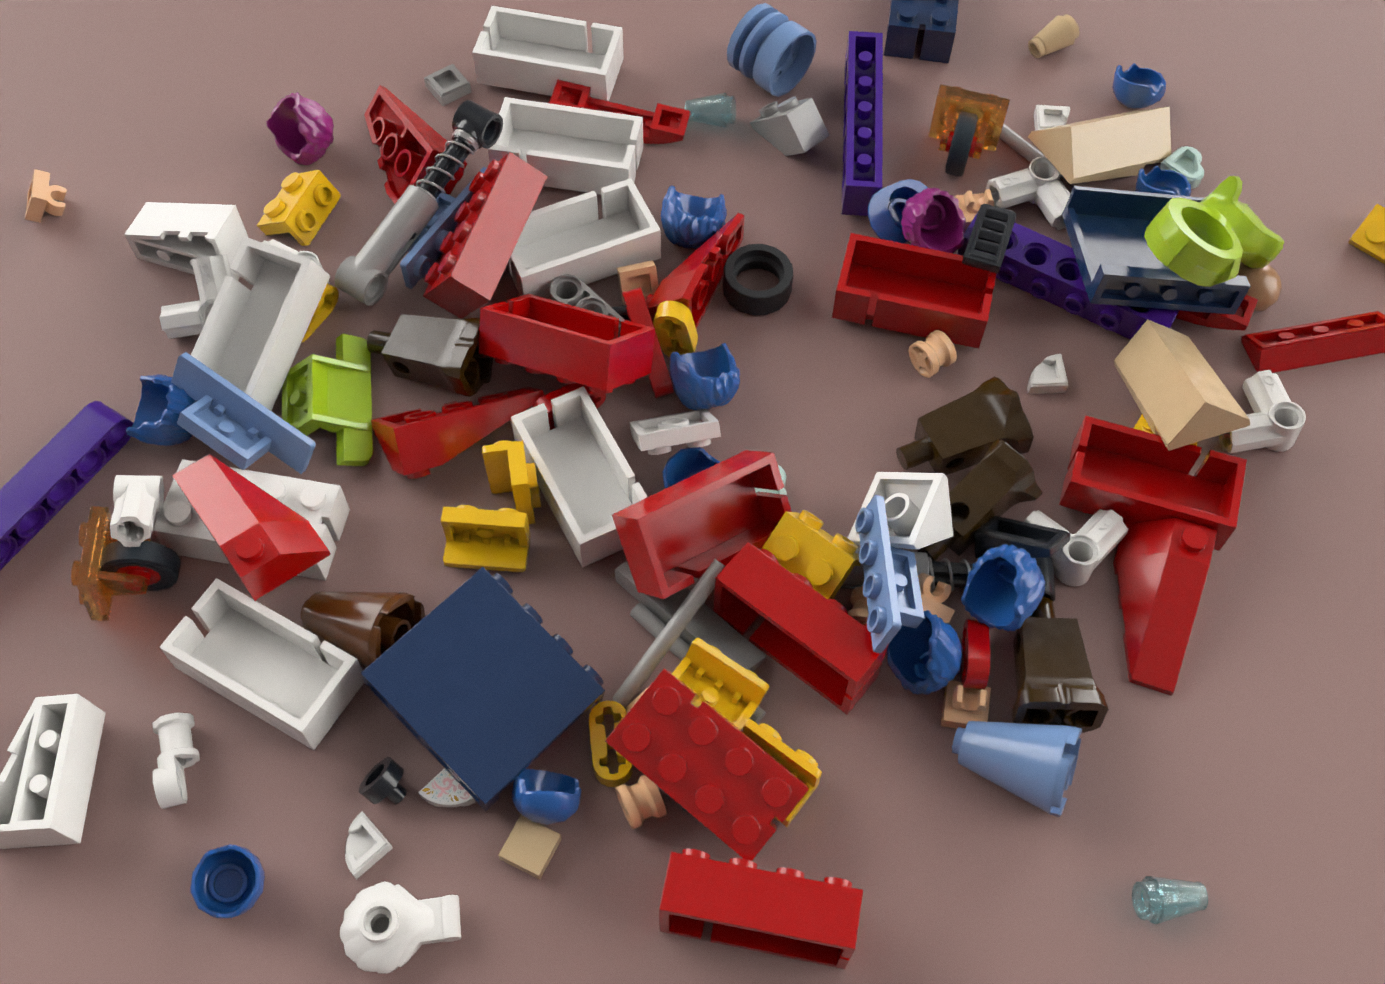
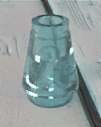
M725 92L686 100L685 110L691 111L689 121L724 128L727 127V124L735 123V96H727Z
M1146 876L1142 881L1134 884L1132 903L1140 919L1149 920L1153 924H1159L1205 910L1208 906V894L1201 882Z

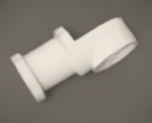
M171 713L159 717L152 723L153 732L159 735L161 754L157 757L158 768L153 770L154 791L161 809L187 802L184 768L190 767L200 760L199 751L193 748L191 728L195 725L194 716L189 713Z

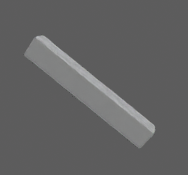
M628 562L622 563L615 569L616 582L665 624L668 623L691 592L684 588L665 599L637 592ZM703 603L680 634V637L689 645L697 637L702 639L709 645L717 647L724 655L745 669L753 672L767 657L705 603Z

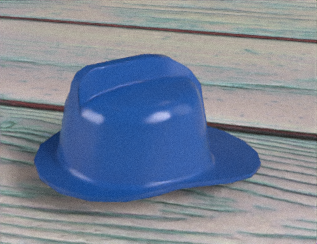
M906 179L880 189L873 194L868 204V218L875 234L884 240L899 243L908 242L902 233V212L907 199L928 187L920 181Z

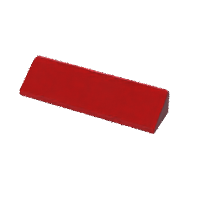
M1375 311L1245 334L1241 336V342L1257 372L1271 370L1272 373L1380 354L1385 353V315Z

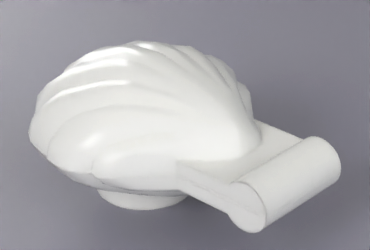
M386 881L361 890L345 909L344 920L340 927V938L344 944L345 955L363 971L391 973L398 967L404 966L422 944L460 940L459 896L446 895L438 898L417 900L399 884L394 886Z

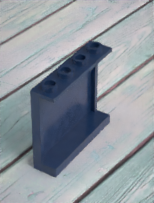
M1082 186L1073 187L1062 217L1090 303L1234 315L1251 286L1246 276L1239 275L1211 287L1198 286L1181 278L1166 267L1148 247L1144 236L1146 227L1170 199L1181 197L1200 203L1204 198Z
M482 567L362 671L361 675L365 685L486 812L499 800V794L594 703L598 704L603 700L605 690L601 687L604 682L600 675L587 664L582 667L571 656L573 650L565 639L559 634L551 636L541 626L543 620L538 612L528 603L521 606L511 595L513 589L500 574L495 573L492 576Z

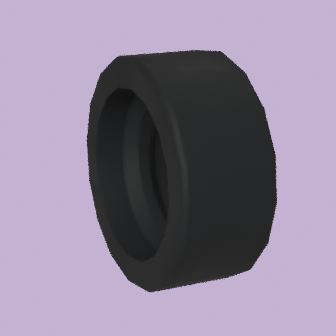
M748 244L737 248L728 256L723 268L724 296L731 306L742 313L754 316L768 315L776 312L788 302L792 292L794 276L792 263L786 254L776 247L766 244ZM749 269H763L777 276L779 284L768 290L755 291L739 284L736 277L741 272Z

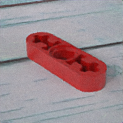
M641 287L622 292L630 321L654 328ZM655 332L651 374H648V378L655 398L674 393Z

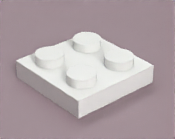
M707 409L629 422L633 440L641 451L647 450L649 455L668 453L672 451L671 446L687 443L689 448L703 447L711 444L712 438L721 437L719 421Z

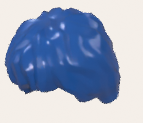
M669 186L662 201L661 223L664 233L671 243L677 244L679 247L697 249L726 224L727 210L724 195L720 194L714 198H703L680 193L675 190V186Z
M726 343L705 351L680 355L678 352H672L670 355L669 374L674 392L681 403L687 408L700 410L728 404L737 393L740 384L739 368H737L735 359Z
M161 374L140 376L142 383L141 398L133 425L127 428L126 433L145 444L160 446L181 444L189 440L193 435L177 424L180 412L196 401L184 389H180L171 383L172 377Z
M1007 544L990 548L973 564L972 570L968 574L961 601L965 610L970 613L971 617L976 618L979 623H984L990 628L995 627L999 630L1004 629L1007 632H1014L1016 629L1021 628L1024 620L1032 615L1041 602L1045 591L1044 576L1037 565L1036 559L1031 558V555L1025 549H1018L1014 545Z
M929 610L924 611V619L917 628L901 625L900 630L887 648L888 665L894 675L901 681L904 690H910L913 694L917 695L922 693L929 695L931 692H936L942 687L947 686L959 674L963 647L954 628L949 623H944L942 618H939L936 614L932 615Z

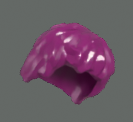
M292 92L278 101L272 110L271 118L266 121V126L275 137L278 148L298 165H311L319 160V158H323L326 150L334 141L332 117L319 103L301 96L298 92L295 94Z
M927 188L907 199L901 220L902 233L905 240L910 241L911 245L948 253H954L963 246L966 218L963 211L959 208L958 198H954L953 195H949L947 191L940 190L939 188Z

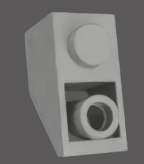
M792 97L780 104L774 101L759 110L760 116L750 122L752 128L785 156L805 153L830 136L812 97L799 101L796 97Z

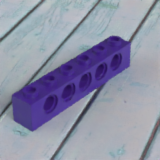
M849 31L844 66L841 214L868 216V204L872 195L882 189L883 33Z
M978 212L964 233V243L958 249V255L964 256ZM1014 223L1000 271L996 274L997 279L1130 340L1147 319L1171 328L1179 310L1090 303L1073 248Z

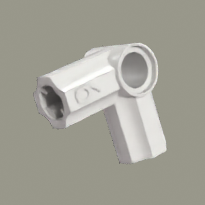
M1045 156L1033 159L1029 168L988 180L986 189L991 190L994 206L1004 209L1029 201L1038 205L1052 227H1056L1057 230L1066 228L1062 213L1070 197V192L1059 178L1060 172Z
M228 254L192 259L200 300L161 307L160 323L168 339L201 333L226 275L232 277Z
M1271 370L1259 371L1252 377L1245 379L1242 386L1254 411L1253 414H1247L1250 419V426L1219 435L1218 441L1223 451H1228L1229 454L1264 447L1276 452L1289 450L1294 445L1305 423V411L1298 404L1291 402L1278 375L1272 373Z
M116 475L113 490L114 511L110 523L111 538L120 541L124 547H140L143 541L161 544L152 530L159 513H161L164 502L163 477Z
M1099 509L1076 534L1070 533V541L1051 556L1056 577L1068 586L1076 587L1085 584L1093 570L1126 536L1128 528L1125 526L1123 518L1111 509L1108 511ZM1034 510L1024 521L1067 531L1039 510Z

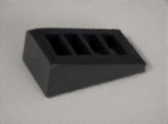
M982 204L962 263L996 274L999 273L1016 220V213L989 204Z
M995 516L974 532L975 558L982 557L990 548L999 547L1004 544L1014 545L1018 549H1025L1029 552L1031 558L1051 557L1070 541V533Z

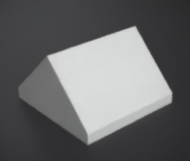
M876 473L861 508H866L874 495L884 497L890 545L892 547L918 550L953 537L948 478L944 473ZM854 522L848 539L860 546L859 532L856 531Z

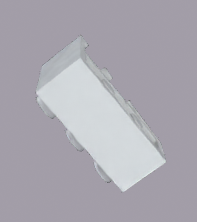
M79 694L36 697L7 750L12 754L0 775V849L81 843L106 713Z

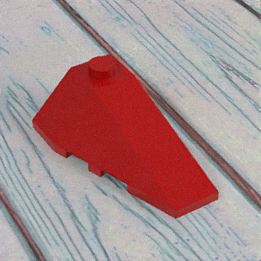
M379 85L364 116L372 144L379 147L381 157L377 162L379 169L384 170L388 180L384 184L386 193L395 204L409 185L416 186L417 180L424 179L426 168L436 163L435 156L445 151L447 140L386 87ZM466 160L463 162L464 168L459 167L454 174L455 180H450L445 186L446 194H451L457 182L463 177L464 170L468 164Z
M737 213L665 277L655 294L650 293L645 301L653 326L659 304L664 301H677L689 308L697 329L723 279V268L728 256L739 248L743 240L745 215Z
M524 387L483 395L478 398L479 404L473 405L472 401H453L444 403V406L441 407L442 412L436 413L434 410L422 411L421 408L372 419L371 424L392 470L402 475H407L408 479H415L431 474L430 468L445 464L510 421L511 416L519 414L534 405L540 397L544 396V392L542 389Z
M209 454L172 475L254 601L331 555L307 519Z
M1179 518L1125 524L1128 532L1117 544L1113 566L1114 573L1118 575L1120 590L1118 603L1119 609H1122L1125 627L1123 640L1129 682L1172 696L1210 568L1217 530Z

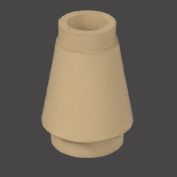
M1068 14L1056 16L1028 42L1030 53L1035 58H1040L1073 45L1080 33L1077 22Z

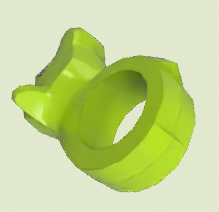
M1239 176L1227 177L1200 203L1181 197L1170 199L1146 227L1144 235L1148 247L1166 267L1181 278L1198 286L1206 287L1235 278L1239 272L1240 263L1255 269L1266 267L1283 249L1284 240L1267 228L1248 204L1238 201L1242 192V181Z

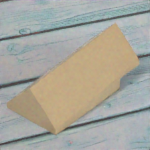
M1170 106L1126 112L1031 131L1028 138L1069 184L1136 176L1139 170L1143 169L1146 164L1161 163L1171 155Z
M1147 319L1114 360L1117 371L1153 434L1160 435L1168 451L1250 426L1248 416L1189 336Z

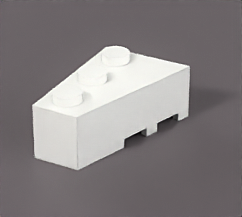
M146 202L124 234L136 258L194 274L192 259L228 254L231 266L243 237L249 238L236 205ZM231 270L232 277L238 281L241 276Z

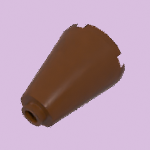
M316 592L303 604L301 619L304 629L317 635L322 642L325 640L357 658L359 664L367 668L425 617V610L422 602L414 600L416 596L404 592Z

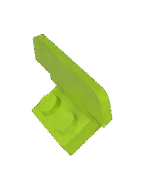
M344 333L336 338V359L311 354L290 368L282 386V419L306 436L319 428L329 432H336L337 465L365 466L370 462L373 455L371 352L367 348L366 339Z

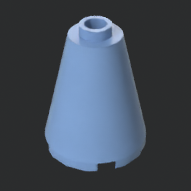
M969 721L966 728L958 727L953 740L952 753L958 754V764L1048 814L1060 817L1067 798H1063L1064 790L1067 791L1068 786H1071L1081 745V738L1079 737L1082 729L1064 725Z

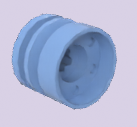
M763 3L749 10L737 24L727 47V61L732 68L740 71L748 78H754L757 85L770 94L779 97L787 94L804 77L815 55L817 41L812 32L794 21H789L788 16L779 12L771 5Z

